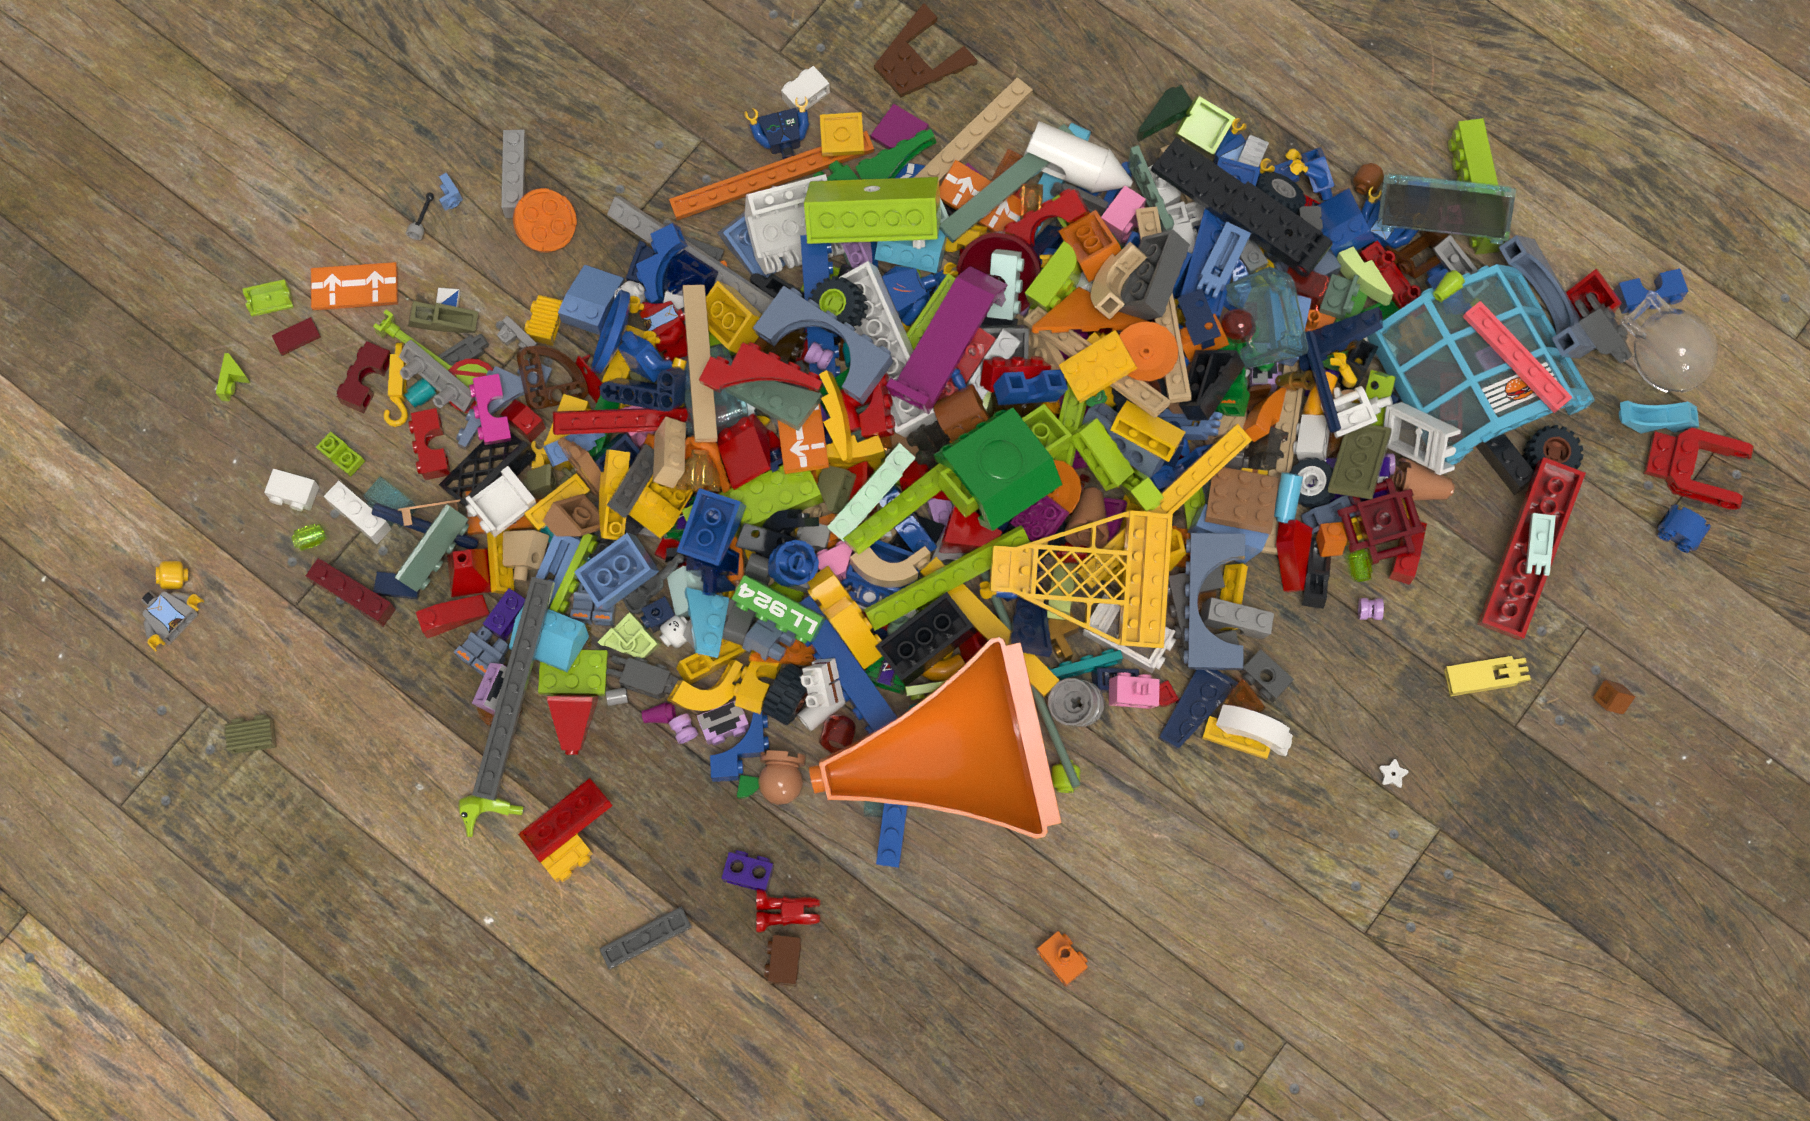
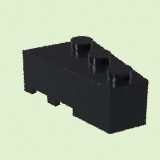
M1236 350L1195 351L1188 374L1191 401H1184L1179 404L1188 420L1210 419L1245 366Z

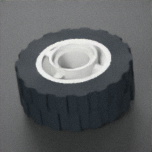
M1319 458L1301 460L1289 472L1303 476L1298 501L1303 507L1314 509L1329 504L1336 496L1335 493H1328L1333 469L1324 460L1321 461ZM1311 480H1318L1314 487H1308Z

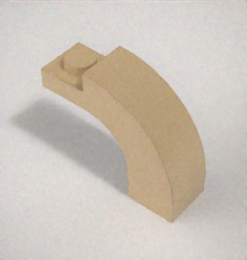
M1131 242L1116 256L1112 253L1108 257L1092 284L1091 301L1094 307L1109 320L1125 305L1121 298V289L1124 282L1147 258Z
M924 546L902 562L889 563L880 559L868 547L861 554L855 553L850 556V565L859 576L869 583L880 587L896 588L916 581L918 579V571L916 569L922 570L929 564L931 553Z

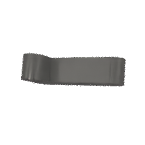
M752 553L745 575L768 586L771 578L768 574L769 558ZM735 601L725 625L722 639L743 646L745 635L752 627L756 612L751 609L744 611L735 606L737 603Z

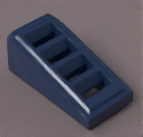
M1096 668L1091 673L1092 683L1102 693H1109L1110 675L1113 678L1117 676V673H1130L1131 677H1138L1139 669Z

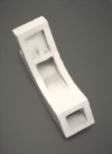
M1223 704L1216 726L1227 734L1244 736L1261 742L1278 755H1287L1293 737L1289 733V727L1261 713Z

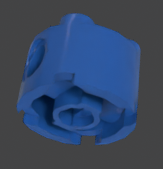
M1671 505L1664 520L1658 526L1659 532L1657 536L1666 542H1669V540L1677 544L1676 548L1684 553H1688L1690 550H1697L1702 539L1710 530L1711 525H1705L1706 520L1696 512L1685 507L1679 510L1677 509L1679 505Z
M792 540L778 545L770 554L768 574L781 586L795 587L805 584L813 579L818 571V556L816 557L813 547L805 541Z

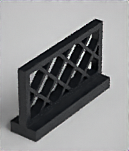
M511 432V441L485 445L483 440L438 485L455 500L460 499L459 503L466 508L468 505L465 498L462 499L464 491L472 490L467 496L474 497L502 476L501 471L507 466L518 476L536 458V454L529 444L524 440L521 441ZM518 445L509 453V446ZM504 447L503 454L494 455L495 448ZM490 449L489 456L480 458V454L484 450ZM503 460L496 468H493L494 461ZM488 462V469L479 470L480 463ZM469 465H474L473 472L465 473V469ZM487 475L481 483H478V476ZM473 477L471 485L463 486L464 479ZM459 480L458 487H448L452 481Z

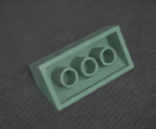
M446 504L401 566L395 578L416 592L419 589L424 590L431 580L428 576L432 570L437 572L444 561L441 558L444 553L450 554L457 544L454 542L458 534L462 536L469 527L466 523L469 519Z

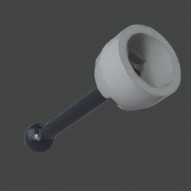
M429 192L426 194V202L418 221L411 223L406 230V235L414 240H421L423 237L424 227L421 222L430 201L434 199L433 193Z

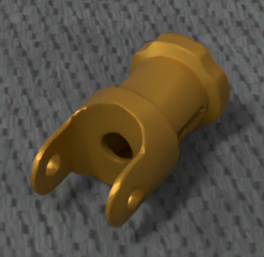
M1305 371L1304 373L1288 372L1277 376L1275 379L1277 386H1284L1290 391H1297L1300 388L1312 390L1316 385L1312 371Z

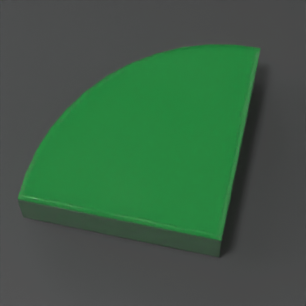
M740 775L737 799L747 798L759 790V778Z

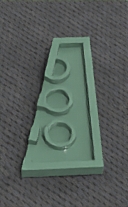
M1139 145L1134 146L1130 149L1127 166L1142 196L1146 198L1147 206H1157L1161 231H1170L1173 229L1174 220L1171 214L1167 213L1164 200L1158 192Z
M777 381L747 382L725 388L727 393L797 431L800 430L823 397L821 393Z

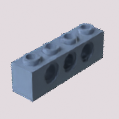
M1105 403L1095 404L1093 407H1090L1083 419L1082 425L1098 418L1130 465L1149 478L1161 469L1165 462L1164 459L1110 430L1118 415L1115 410Z

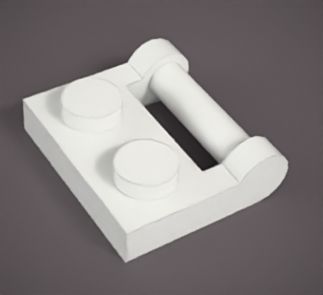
M1362 386L1355 388L1353 392L1333 399L1335 408L1356 399L1361 403L1337 413L1341 430L1334 432L1336 438L1378 421Z

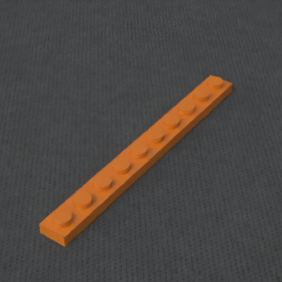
M864 131V154L822 157L821 146L669 199L676 220H680L744 198L747 194L766 190L772 186H778L827 169L836 160L844 163L873 153L874 147L868 132Z

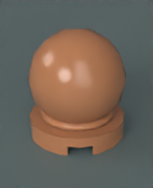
M768 750L766 753L761 752L760 762L766 766L760 772L758 783L760 792L767 801L776 805H782L792 802L800 795L803 787V778L798 768L805 766L806 756L798 753L797 758L788 756L787 751Z

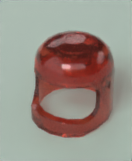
M1232 309L1222 318L1221 326L1226 337L1235 343L1249 341L1256 331L1255 320L1250 312L1242 309Z
M836 714L828 717L825 721L819 744L832 754L842 748L833 747L829 741L837 742L844 747L851 745L856 732L855 723L844 715Z

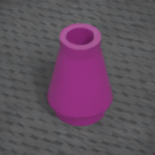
M664 702L642 710L644 723L669 724L672 719L676 718V710L673 703Z

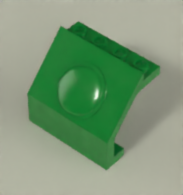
M1013 407L1008 411L1000 410L994 413L993 417L977 424L976 428L960 435L957 440L943 446L940 451L934 454L936 462L950 468L976 500L982 513L978 517L979 523L991 531L997 529L1063 485L1052 456Z

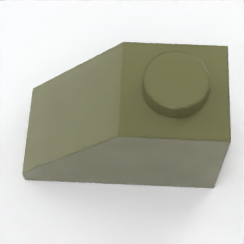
M546 464L527 471V479L523 480V485L535 499H543L556 489L557 478L552 465Z
M833 466L822 469L817 486L828 510L838 514L849 501L856 475L846 469Z

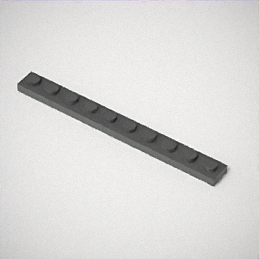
M535 577L531 578L473 790V796L492 801L497 799L555 583Z

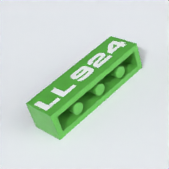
M748 575L743 576L732 597V600L737 602L735 606L744 611H748V609L756 612L755 617L765 622L768 619L775 622L777 629L785 633L788 630L795 633L794 638L803 643H807V641L814 642L826 620V617Z

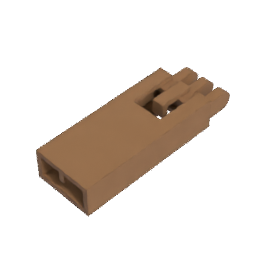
M564 437L560 438L558 444L582 481L590 489V492L599 498L600 469L588 451L582 449L579 445L577 446L573 441L570 442Z

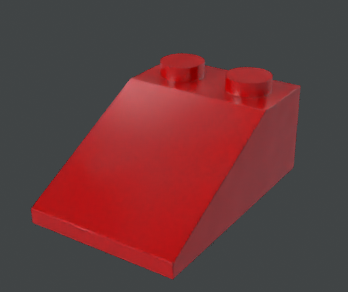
M754 413L748 417L741 418L736 424L729 428H724L718 434V449L734 490L771 469L769 430Z

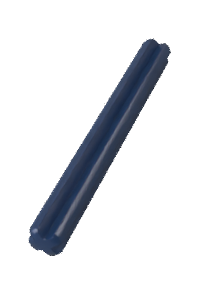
M1313 331L1304 332L1302 337L1329 431L1334 433L1341 430V425L1316 337Z
M378 503L374 504L371 512L372 515L404 526L401 511ZM411 515L412 525H406L405 527L425 534L432 522ZM458 534L454 539V542L457 543L456 545L466 549H476L478 545V539L465 534L462 536Z

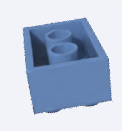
M630 533L623 535L574 571L596 607L603 610H608L660 572L637 536Z

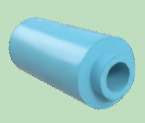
M1281 472L1274 516L1277 517L1276 521L1288 523L1289 520H1295L1303 476Z

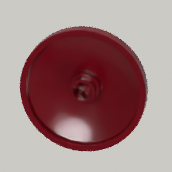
M994 231L980 235L970 242L960 255L957 264L958 275L971 266L1006 284L1002 277L990 275L992 253L996 249L1022 252L1021 258L1024 259L1023 272H1020V280L1023 281L1021 293H1018V301H1021L1020 312L1024 311L1030 305L1025 292L1042 271L1037 253L1027 241L1009 232Z

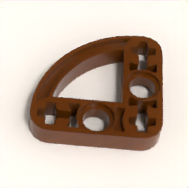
M529 346L518 351L517 362L526 403L530 408L543 409L560 405L561 400L555 401L552 397L555 389L560 390L563 397V394L568 395L567 391L574 390L576 387L581 388V392L578 395L570 394L569 396L582 400L585 399L588 394L586 380L579 367L567 355L545 346ZM527 353L532 354V358L529 361L527 359L524 360L523 355ZM539 356L548 357L559 363L569 373L573 382L546 387ZM529 363L530 366L535 365V368L525 369V367L529 366ZM530 372H534L537 375V382L535 384L528 382L527 376ZM530 388H540V390L530 391ZM536 395L537 397H541V401H539L538 404L537 402H533V398H535Z

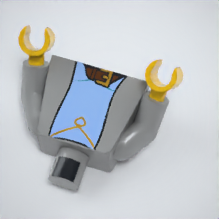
M151 591L147 592L141 601L148 606L142 613L146 618L143 625L148 645L155 652L159 644L164 646L166 642L170 645L199 615L196 612L199 610L197 604L199 602L204 603V600L196 594L191 595L175 591L170 594L164 591L158 597Z

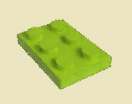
M581 650L568 672L540 662L538 693L541 695L606 696L608 651Z

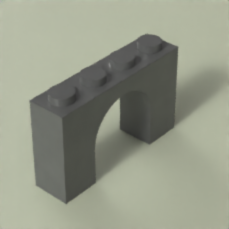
M1220 566L1207 576L1201 586L1199 595L1219 591L1225 587ZM1186 573L1168 577L1167 593L1171 602L1168 605L1171 618L1174 617L1176 626H1173V630L1176 631L1174 635L1176 639L1180 640L1181 648L1178 649L1181 661H1184V650H1189V641H1185V628H1189L1188 619H1185V606H1188L1190 597L1185 596L1186 583H1190V575H1186ZM1236 630L1215 634L1217 638L1227 643L1239 645Z

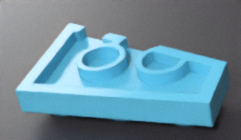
M686 587L684 593L688 602V615L692 624L691 631L695 653L718 658L729 598Z

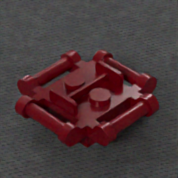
M1391 477L1377 483L1374 492L1386 490L1388 495L1361 502L1360 497L1349 496L1353 506L1337 510L1338 517L1342 519L1350 546L1348 548L1350 553L1367 548L1371 565L1378 564L1380 560L1404 553L1407 555L1415 553L1411 536L1426 531L1424 525H1421L1412 498L1414 496L1412 489L1396 492ZM1402 499H1404V502H1405V505H1406V508H1407V512H1408V515H1409V518H1410V521H1411V524H1412V527H1413V528L1410 527V523H1409V520H1408V517H1407V514H1406V511H1405V508H1404ZM1352 513L1356 514L1364 542H1358L1350 517ZM1402 538L1403 545L1377 552L1375 546Z

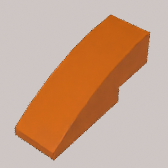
M1282 387L1261 400L1249 413L1243 430L1252 441L1255 442L1267 435L1270 427L1279 422L1286 388Z

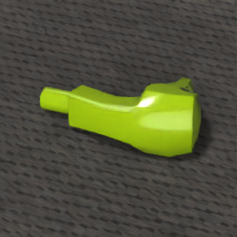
M469 795L459 799L458 811L463 819L467 837H473L474 826L481 813L493 811L507 816L509 814L522 815L523 806L510 805L509 801L500 798L492 801Z

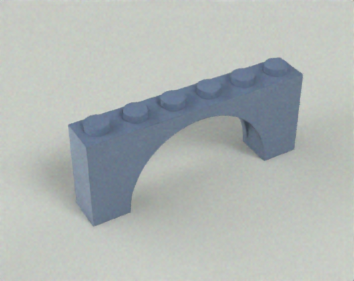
M1516 235L1499 246L1508 264L1519 270L1530 281L1549 309L1556 327V336L1552 337V340L1561 356L1580 359L1596 349V346L1578 323L1580 320L1579 314L1535 239Z
M783 286L753 327L756 335L775 346L785 335L803 327H822L837 333L849 346L851 356L849 373L842 388L847 395L863 405L893 364L891 352L882 345L880 347L874 345L873 340L867 335L862 334L860 336L854 332L855 328L847 322L842 324L837 321L838 318L832 312L827 310L825 313L820 310V306L815 301L803 299L802 294L794 288L788 289Z
M1191 533V539L1186 541V553H1191L1190 561H1186V575H1190V583H1186L1185 596L1190 597V606H1185V619H1189V628H1185V641H1189V650H1184V664H1188L1189 669L1243 670V645L1227 643L1217 638L1206 628L1198 612V595L1207 576L1217 567L1230 561L1245 559V534Z

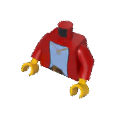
M630 296V312L637 313L641 310L639 314L647 329L643 333V339L649 341L653 347L656 346L659 352L664 351L669 346H675L686 335L684 307L677 310L672 301L656 304L642 302L641 304L637 296Z

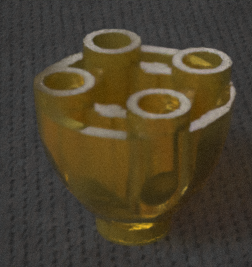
M691 450V455L685 460V472L677 481L676 490H689V487H691L692 492H698L699 488L704 490L707 488V491L720 492V474L714 461L709 456V451Z

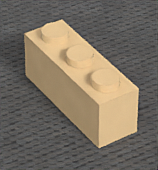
M665 417L656 430L653 482L674 488L684 474L686 423Z

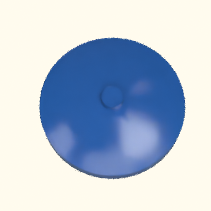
M622 289L619 290L611 305L593 356L591 371L601 374L610 364L619 346L623 343L622 336L628 332L626 328L630 312V293Z

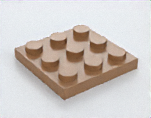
M1223 467L1211 478L1205 522L1271 534L1279 477Z

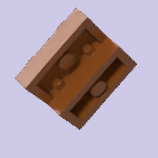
M973 384L937 401L934 405V412L942 430L946 431L952 442L957 440L960 435L976 428L977 424L990 419L983 406V401Z

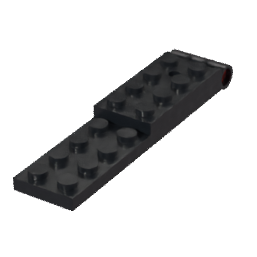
M1177 137L1151 168V171L1225 223L1229 222L1250 232L1249 239L1291 267L1302 277H1308L1332 247V241L1327 236L1322 235V232L1249 181L1246 184L1242 183Z

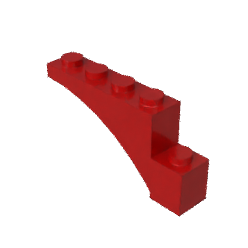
M742 342L731 366L728 365V360L717 356L716 359L710 356L699 378L700 384L719 393L724 388L755 381L792 383L820 393L823 387V382L820 381V376L810 371L806 374L800 371V366L792 362L786 364L780 361V356L772 352L765 354L760 351L761 347L752 342H749L748 345Z

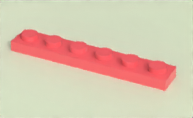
M1481 301L1463 315V318L1553 413L1557 412L1572 399V396Z

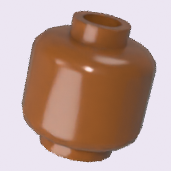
M1374 163L1362 165L1353 177L1355 190L1361 195L1368 194L1371 187H1373L1371 194H1375L1384 182L1382 168Z

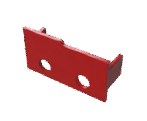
M579 355L575 364L579 367L586 380L588 394L597 403L601 395L599 386L602 385V382L587 365L590 355L583 358Z

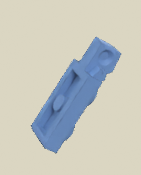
M605 433L570 434L564 438L570 442H575L577 446L579 445L582 449L589 451L597 446L595 440L605 436ZM558 440L543 447L552 467L568 460L559 446Z

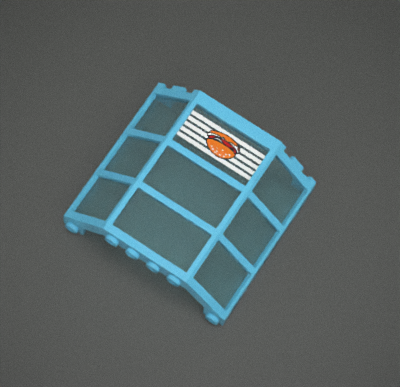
M1499 264L1491 267L1486 265L1477 270V273L1472 275L1466 273L1462 275L1465 279L1463 288L1443 302L1437 301L1432 294L1435 290L1429 288L1422 292L1420 297L1385 319L1382 329L1367 336L1370 343L1378 346L1376 354L1387 374L1396 377L1394 387L1403 403L1461 430L1460 434L1448 437L1447 447L1453 446L1456 448L1455 454L1446 457L1444 460L1451 465L1459 463L1482 440L1486 443L1496 436L1553 413L1463 318V315L1479 301L1496 316L1572 396V399L1560 409L1565 408L1570 416L1588 408L1595 400L1572 359L1561 356L1552 340V337L1556 336V331L1523 274L1514 267ZM1422 429L1423 433L1421 435L1427 444L1429 432Z

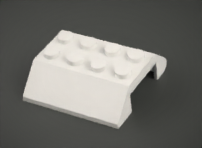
M826 174L746 195L745 221L755 259L765 275L774 273L775 270L777 272L782 271L783 266L779 257H782L788 268H793L794 265H802L800 235H807L804 200L810 181H827ZM831 243L832 253L828 254V258L845 252L842 243Z

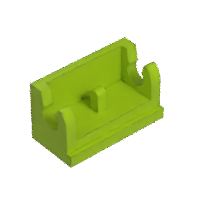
M285 279L242 289L247 300L245 304L251 317L294 308L291 290Z

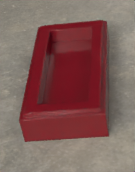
M311 317L272 335L282 356L321 338Z

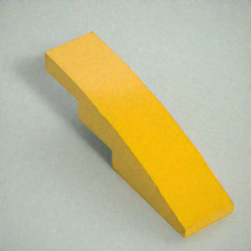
M826 370L820 373L819 376L829 394L821 399L831 418L823 423L842 460L850 463L853 459L848 414L834 375Z

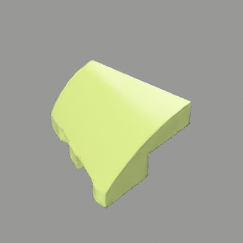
M631 612L598 641L602 646H607L619 652L643 659L661 645L660 641Z

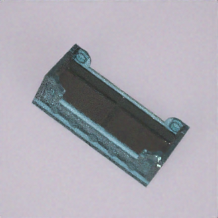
M1384 173L1377 226L1381 227V231L1394 232V228L1484 237L1490 239V243L1503 244V241H1509L1516 188L1513 186Z

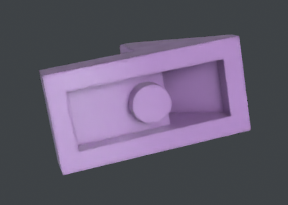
M931 498L927 501L929 507L927 511L932 521L945 525L939 537L941 538L945 532L953 507L951 501Z

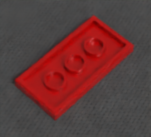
M589 778L518 835L541 863L613 805Z

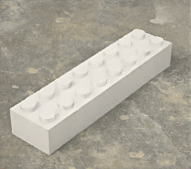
M867 261L840 277L846 278L857 285L867 298V301L864 302L868 305V310H864L867 316L865 319H861L863 324L860 327L858 325L854 326L856 329L854 332L860 336L862 334L867 335L873 340L874 345L877 347L882 345L891 352L893 364L887 373L889 379L897 380L914 350L878 268ZM891 396L893 406L890 407L891 415L895 419L894 429L897 434L906 438L938 421L934 407L928 415L923 410Z

